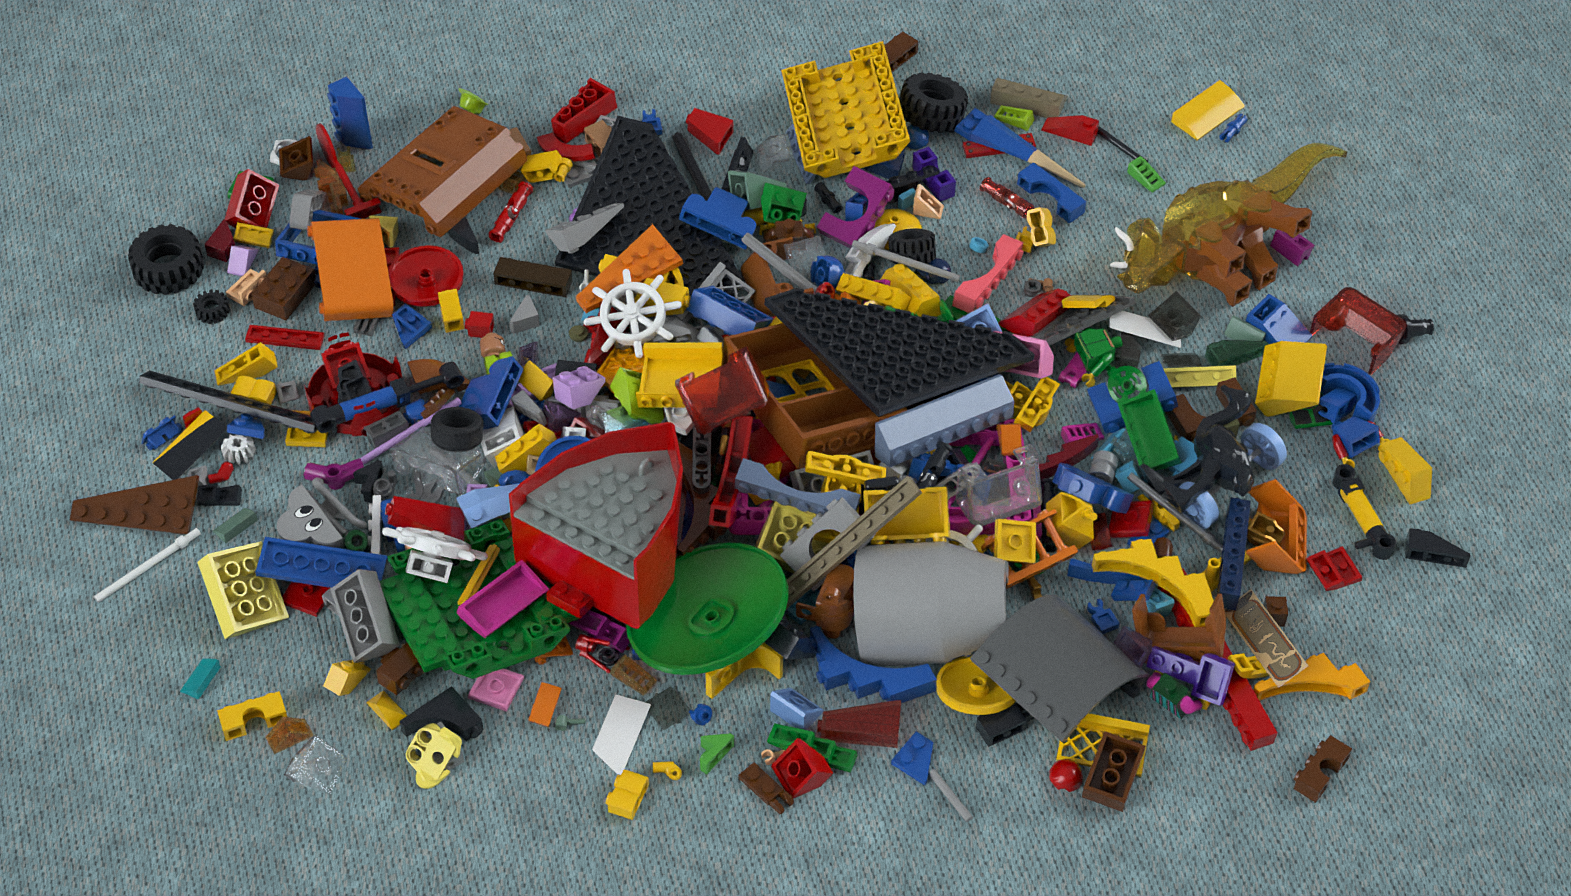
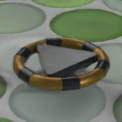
M729 418L724 419L714 470V474L717 476L722 474L731 427V420Z

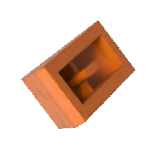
M996 424L1002 456L1022 455L1021 424Z

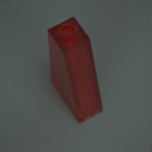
M901 700L823 711L822 720L818 719L817 732H821V738L839 743L897 748Z

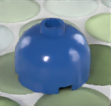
M817 256V261H813L811 265V282H815L817 287L823 284V282H829L836 289L842 274L845 273L842 263L833 256Z

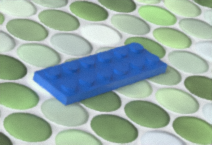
M265 537L256 568V576L332 588L358 569L376 571L379 581L383 580L388 559L386 555Z

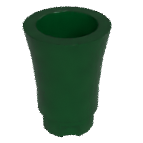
M350 529L342 535L345 549L360 552L367 551L368 537L362 530ZM357 538L359 545L354 546L352 539Z

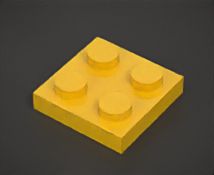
M996 519L994 557L1006 560L1007 562L1034 564L1036 554V522Z

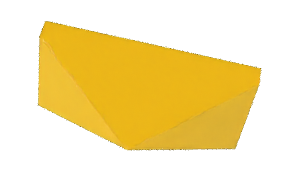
M384 690L367 701V704L391 730L400 725L399 721L408 716Z

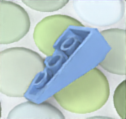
M519 484L474 489L457 497L456 500L470 529L511 517L509 493Z

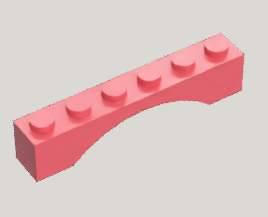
M1003 234L995 244L992 257L995 263L993 269L982 277L964 281L955 291L952 306L967 313L980 308L984 300L990 297L992 290L997 289L1000 280H1004L1008 271L1014 268L1016 261L1021 260L1024 253L1022 250L1023 242Z

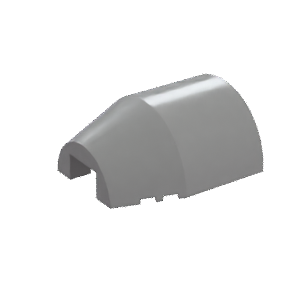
M944 541L865 545L861 550H857L854 567V616L858 649L862 663L873 666L948 663L953 658L971 655V652L978 650L988 637L1008 619L1006 613V583H1009L1008 562Z

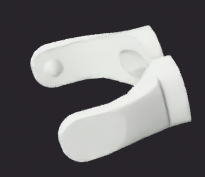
M276 140L270 155V162L279 165V158L276 155L277 151L284 146L297 142V140Z

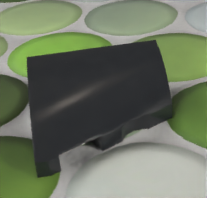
M355 359L338 368V403L373 392L359 361Z

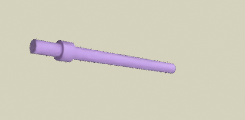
M457 397L448 404H444L440 410L458 407L462 402ZM434 414L426 419L423 418L362 456L360 459L363 465L429 425Z

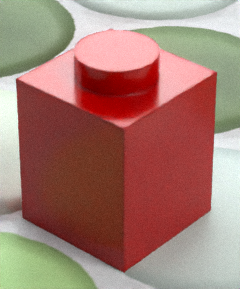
M470 312L469 318L465 320V329L468 330L469 337L482 338L486 334L493 332L495 325L493 313Z

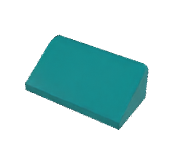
M203 658L180 692L199 699L221 668L219 660Z

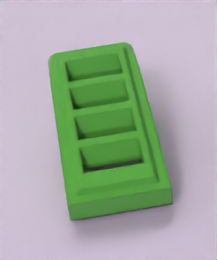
M1139 156L1129 163L1127 173L1152 193L1165 185L1166 182L1143 157Z

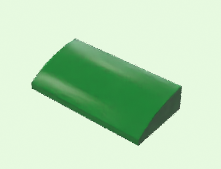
M1155 389L1118 403L1139 466L1144 463L1154 471L1182 463Z

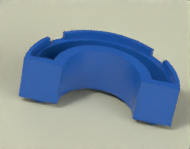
M1334 363L1324 364L1321 393L1325 395L1340 387L1357 394L1356 406L1352 417L1374 422L1380 404V390L1375 380L1364 370L1344 363L1343 366L1334 365Z

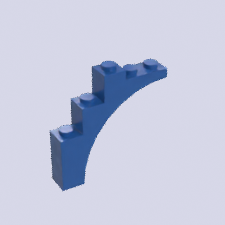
M818 626L810 628V637L808 638L817 652L818 672H816L818 682L820 684L823 683L826 691L848 683L850 691L855 692L858 699L879 692L882 700H886L889 707L936 691L937 679L928 663L909 668H884L865 664L838 650L824 636Z

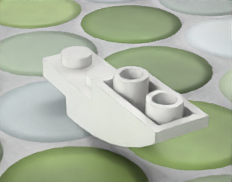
M892 223L875 227L858 241L865 244H874L877 248L884 250V246L889 236L893 234L896 225ZM852 247L845 257L850 262L845 273L861 278L864 268L871 261V256L877 255H869L863 250Z

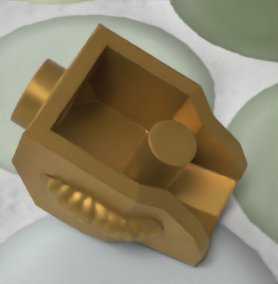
M1258 511L1253 519L1249 517L1247 539L1250 543L1260 546L1276 541L1280 544L1285 532L1277 524L1276 520Z

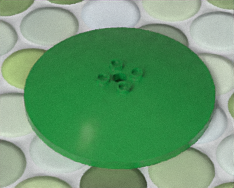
M718 543L696 548L692 552H686L684 556L679 555L675 560L673 584L654 613L638 629L626 624L630 644L643 662L656 670L670 674H701L731 665L756 650L777 628L788 603L786 577L778 562L770 554L747 544Z

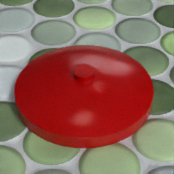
M425 245L408 249L394 259L388 270L392 293L404 303L414 306L438 305V292L457 289L458 292L464 280L463 266L459 258L453 252L439 246Z

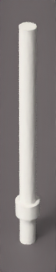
M195 528L185 536H179L173 544L96 594L94 599L98 603L178 549L181 548L182 550L188 546L190 541L201 535L200 531Z

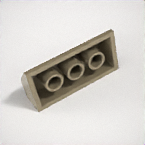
M996 78L991 90L990 103L1032 110L1034 115L1048 118L1060 116L1067 96Z

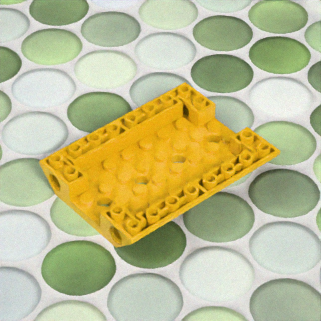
M883 41L849 50L852 61L818 70L814 60L781 70L805 171L825 178L851 171L853 166L864 168L896 159L910 142Z

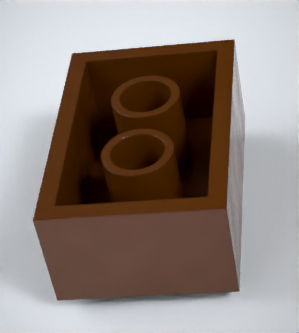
M282 256L251 294L254 308L287 321L315 286V270Z
M1104 731L1083 787L1082 798L1123 812L1146 746Z

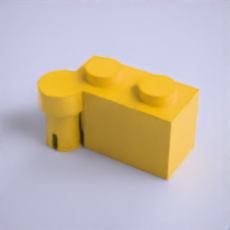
M554 150L528 155L527 162L523 164L521 172L530 183L551 179L564 182L573 163L568 158H562L559 152Z

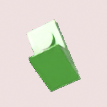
M731 733L700 737L701 747L706 750L699 760L700 770L706 775L734 747V735Z

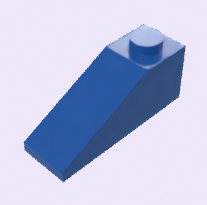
M857 192L846 201L845 221H855L865 214L868 208L867 197Z

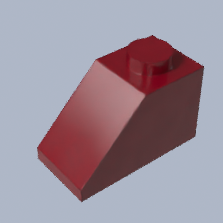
M223 219L205 243L207 256L228 262L231 246H235L227 220Z

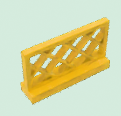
M1088 713L1077 725L1076 730L1079 732V735L1072 739L1068 737L1066 739L1067 742L1064 744L1059 741L1056 760L1071 759L1078 765L1091 767L1093 761H1087L1082 754L1091 749L1096 755L1097 750L1095 746L1100 744L1104 731L1128 738L1131 741H1143L1142 745L1147 746L1150 725ZM1091 731L1097 732L1100 736V739L1094 743H1091L1086 736ZM1082 737L1088 746L1079 751L1073 742ZM1069 745L1076 752L1071 757L1061 755L1062 749ZM1146 747L1136 774L1139 777L1142 775Z

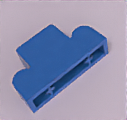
M718 187L714 188L707 201L701 195H690L683 205L679 220L745 250L748 246L741 240L746 233H750L753 236L756 228V222L752 218L743 217L748 201Z
M513 356L497 360L491 365L489 375L473 378L470 381L461 400L462 404L459 407L477 412L483 419V430L498 427L523 372L522 366Z
M1059 463L1052 480L1053 483L1058 485L1057 488L1088 503L1100 504L1118 513L1127 514L1134 497L1133 494L1065 463Z

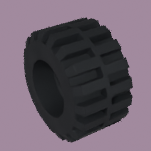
M919 228L904 229L893 233L888 238L889 252L925 264L936 258L935 234L929 230ZM890 260V261L893 262L894 264H901V263H898V262H895V261Z

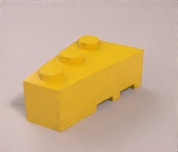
M1402 437L1380 443L1379 459L1387 468L1409 505L1430 499L1432 467Z

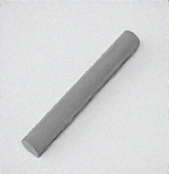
M932 769L928 773L931 779L966 822L972 820L973 816L938 772Z

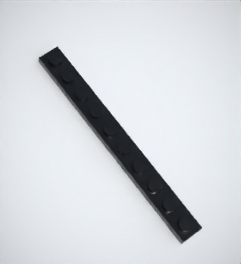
M150 370L139 376V383L146 385L148 388L162 389L165 393H176L183 398L197 399L200 403H211L218 408H228L236 413L250 414L253 418H264L271 423L285 424L288 428L302 429L306 433H314L318 430L311 416Z

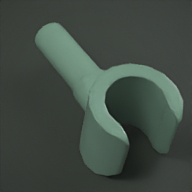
M559 715L556 719L555 730L565 731L567 725L585 724V718L568 719L565 715Z

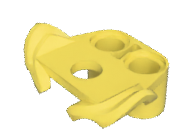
M430 723L417 731L406 751V758L417 771L416 783L419 787L424 789L433 788L449 775L450 771L444 769L452 755L456 758L460 755L462 740L458 735L445 727L440 729L434 723ZM426 731L431 733L432 739L426 736ZM416 748L421 751L422 757L416 754ZM435 752L443 754L444 760L442 763L434 761L433 755Z

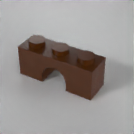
M1331 735L1326 741L1322 740L1319 743L1315 756H1309L1305 763V769L1303 771L1300 769L1293 779L1296 781L1294 789L1315 803L1327 789L1330 777L1323 774L1320 769L1329 768L1339 773L1352 752L1351 747Z

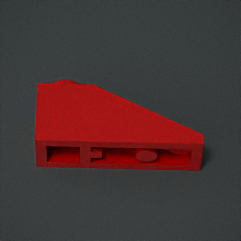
M1084 115L1048 117L1041 131L1092 146L1098 133L1099 120Z

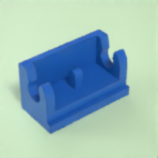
M1337 387L1319 399V404L1325 406L1328 412L1320 410L1318 413L1335 424L1353 411L1357 394Z

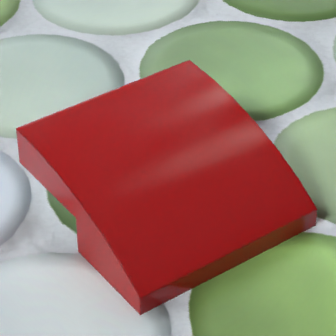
M1343 546L1327 553L1323 550L1306 558L1326 591L1337 590L1362 581V575Z

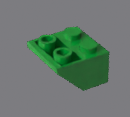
M765 182L761 197L764 221L775 223L776 221H785L786 219L800 220L807 193Z

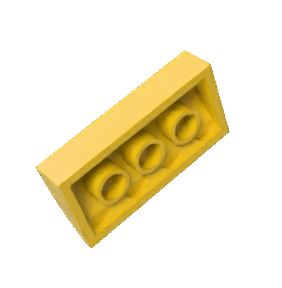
M1219 80L1173 112L1171 122L1198 141L1243 109L1245 105L1230 87Z

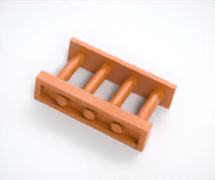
M1046 509L1038 513L1037 518L1028 522H1036V525L1043 523L1057 548V553L1052 556L1049 553L1047 554L1036 534V551L1040 557L1039 562L1035 564L1021 563L1022 570L1016 573L1008 564L1009 583H1006V589L1050 569L1078 553L1075 545L1070 547L1064 545L1051 521V518L1057 513L1055 509L1050 512ZM995 534L984 539L985 543L981 546L982 551L991 548L994 553Z

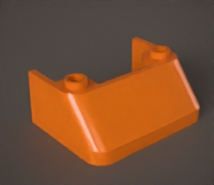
M1276 479L1252 487L1248 493L1258 502L1256 511L1276 520L1277 524L1284 530L1285 535L1280 544L1272 541L1248 549L1246 554L1264 571L1290 574L1305 572L1307 568V516L1304 508Z

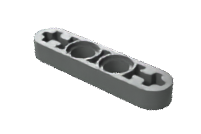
M703 423L696 425L693 429L692 487L698 494L707 493L711 487V428ZM700 432H704V440H700ZM699 447H705L707 452L699 453L696 450ZM698 464H705L707 468L699 470L696 466ZM699 477H704L703 486H699Z

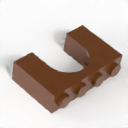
M1235 377L1218 382L1215 394L1224 408L1229 405V401L1220 389L1222 385L1243 390ZM1180 394L1176 396L1178 407L1165 413L1179 436L1192 442L1195 439L1199 424L1206 417L1194 411L1185 395ZM1252 403L1248 410L1237 419L1240 424L1239 427L1250 426L1255 421L1257 410Z

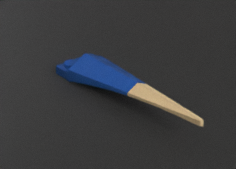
M976 108L954 130L969 141L1002 151L1029 163L1034 162L1039 167L1082 188L1086 186L1082 181L992 115L987 116Z

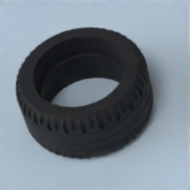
M449 407L433 415L431 419V440L439 448L452 452H463L477 447L482 442L483 419L477 412L463 407Z

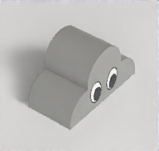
M303 485L296 487L288 498L290 510L284 512L277 521L279 539L345 549L342 536Z

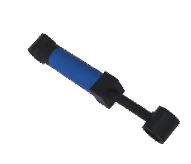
M447 362L439 368V376L406 386L403 378H399L389 382L390 386L330 407L326 405L317 406L311 411L310 416L320 433L330 431V433L336 434L338 432L337 425L352 420L355 414L370 411L374 408L381 410L393 405L400 408L410 404V393L442 382L446 384L447 388L454 389L462 385L464 377L455 362ZM375 400L374 405L366 408L367 403ZM354 406H364L363 409L354 410Z

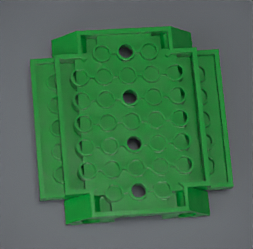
M502 519L464 531V542L468 543L471 549L486 552L489 545L493 544L500 548V552L478 592L516 564L513 537L507 538L510 535V531ZM411 548L387 556L395 573L399 575L379 581L388 609L424 673L443 667L444 671L451 669L454 673L475 679L551 652L570 631L567 623L579 619L548 602L546 592L487 638H484L457 614L458 600L481 561L479 559L471 562L443 557L451 559L453 563L458 564L457 566H452L448 582L445 583L406 573L411 550L423 552ZM540 578V580L549 588V590L554 586L553 584ZM506 646L508 649L502 650L499 647Z

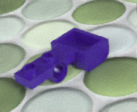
M1156 646L1151 647L1146 664L1148 668L1192 684L1191 695L1219 706L1224 704L1235 666L1234 662L1211 653L1202 655L1199 663L1193 661V658L1188 655L1172 653Z

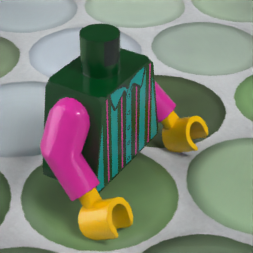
M1155 670L1147 679L1146 684L1151 689L1149 697L1180 719L1186 714H1192L1201 709L1207 710L1211 703L1200 698L1193 701L1189 689L1166 673Z

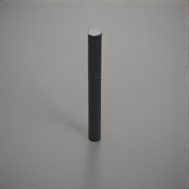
M1098 127L1097 134L1135 160L1141 156L1103 128Z

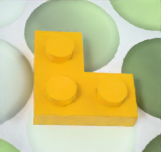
M292 410L309 416L311 414V411ZM288 428L285 443L286 446L326 447L328 432L320 433L317 430L314 433H306L299 428Z

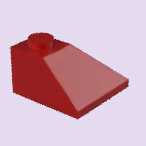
M797 738L771 765L784 790L793 799L821 787L833 774L824 756L800 738Z

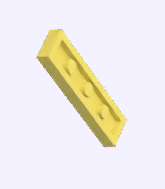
M1236 365L1163 368L1172 388L1217 386L1218 382L1234 377L1237 380Z

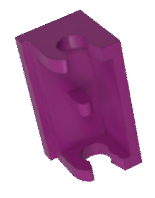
M1280 230L1275 231L1270 244L1273 249L1297 267L1302 263L1303 259L1307 260L1315 246L1300 234L1292 238Z

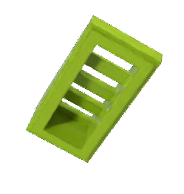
M1003 105L1000 106L994 115V118L1026 131H1028L1035 120L1032 110Z

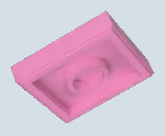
M503 668L477 677L468 694V699L507 712L524 680V675Z

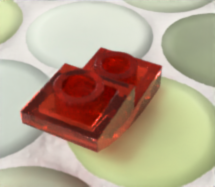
M1105 512L1098 513L1097 519L1093 521L1094 539L1090 541L1092 551L1112 547Z

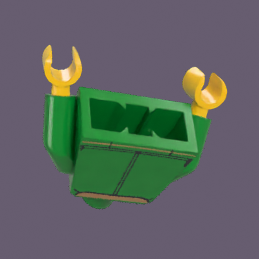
M1085 328L1081 332L1075 333L1073 340L1071 338L1065 340V345L1068 346L1066 350L1071 353L1077 350L1087 372H1091L1090 374L1082 375L1083 382L1089 379L1086 382L1087 387L1095 385L1094 377H1098L1114 360L1115 349L1123 346L1120 336L1110 338L1105 329Z

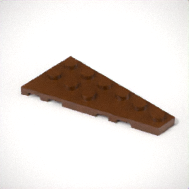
M195 475L73 500L70 521L186 535L191 529L199 476Z

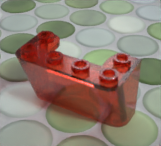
M747 346L729 354L728 363L695 378L694 372H691L675 380L676 389L697 433L702 434L711 432L714 427L719 425L724 426L728 424L731 419L743 417L755 408L760 409L764 407L769 398V384Z

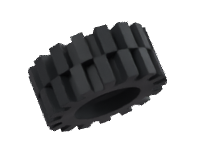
M209 290V293L203 291V295L198 294V298L194 299L195 314L197 319L203 323L207 321V324H211V321H214V324H216L217 320L221 322L223 317L226 318L228 316L227 313L230 312L227 296H224L223 292L219 293V290H215V292ZM211 304L218 305L214 309H205L206 306Z

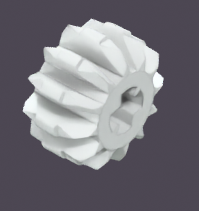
M229 434V439H223V444L221 445L224 459L226 461L229 460L232 464L237 462L239 466L241 461L248 463V458L253 459V453L256 450L251 437L238 434L234 436Z

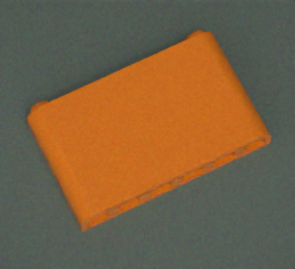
M379 218L311 222L310 226H307L308 237L314 240L322 291V303H319V313L323 314L324 321L392 317L393 298Z

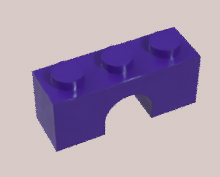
M929 146L913 152L912 168L914 171L922 170L923 167L928 165L938 168V157ZM948 170L922 179L939 202L955 196L956 180Z

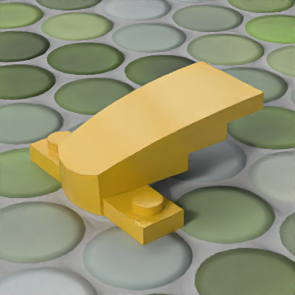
M1044 377L1040 379L1035 389L1031 391L1018 381L1013 386L1005 380L1014 399L1013 418H1011L1015 419L1013 423L1021 424V428L1028 432H1031L1034 426L1042 425L1048 417L1053 402L1052 397L1060 384L1049 377Z
M808 451L806 454L805 472L825 476L821 493L845 489L861 494V484L864 485L866 480L886 478L885 467L863 463L848 455L831 456L813 451ZM831 529L822 530L814 535V540L830 543L840 532Z

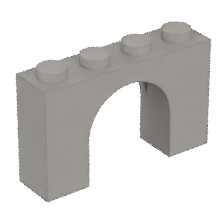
M843 497L838 501L833 499L826 506L828 510L823 515L819 512L811 520L813 524L809 528L804 526L797 532L798 538L794 541L790 539L781 547L783 552L780 556L795 572L815 556L812 549V539L816 533L826 529L842 533L860 517ZM875 534L872 537H870L865 543H863L857 550H861L870 540L874 538ZM826 576L811 589L815 591L824 583Z

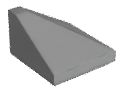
M295 380L276 384L280 403L299 399Z
M205 465L189 470L187 477L199 476L198 487L208 485V473Z

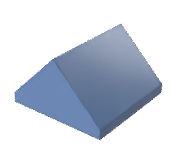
M792 688L772 691L770 695V711L795 728L807 730L824 711Z

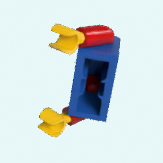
M1351 417L1344 422L1338 421L1335 424L1333 423L1331 427L1333 430L1332 443L1339 460L1353 468L1355 463L1353 460L1348 459V456L1352 458L1378 443L1389 441V439L1383 438L1384 435L1379 430V426L1375 425L1374 422L1365 421L1357 417Z

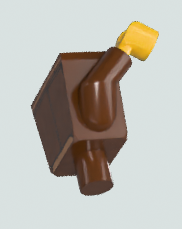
M792 219L776 221L771 229H767V225H760L759 235H762L766 242L792 237L793 250H806V241H811L814 233H816L815 223L804 224L803 226L802 221Z

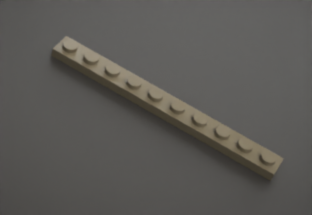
M906 476L787 579L788 603L786 610L922 494L910 476Z

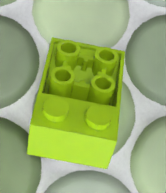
M619 367L610 388L614 392V396L619 399L621 405L627 410L628 415L636 420L639 418L644 419L651 424L661 423L664 419L662 408H638L636 392H639L642 373Z

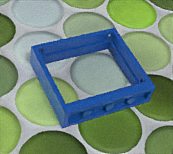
M317 210L313 212L312 222L361 218ZM288 223L275 240L276 256L318 265L315 247L293 242L302 230L290 228Z

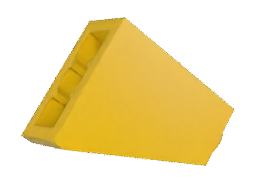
M646 278L644 283L650 286L654 279ZM662 281L656 289L664 303L674 301L682 303L681 308L668 310L666 315L683 314L685 309L689 307L691 296L689 295L688 287ZM637 293L636 297L634 298L635 303L639 300L642 294ZM649 298L643 307L653 306L656 304L651 298ZM657 313L647 314L643 316L654 317Z

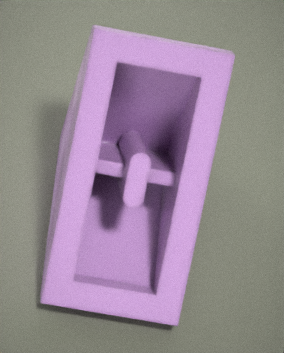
M243 245L231 246L227 273L243 276L252 265L259 249Z

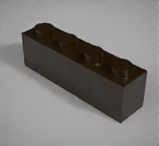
M504 257L499 258L493 272L495 285L567 298L573 282L572 270Z

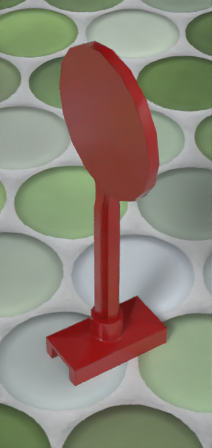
M321 123L317 124L316 134L322 152L330 166L336 169L338 176L353 201V207L345 209L344 215L366 219L371 215L381 213L382 211L379 207L381 202L378 197L367 202H363L360 199L343 166L337 160L328 132Z

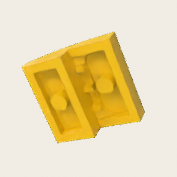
M1071 295L1062 300L1063 308L1108 307L1115 301V296Z

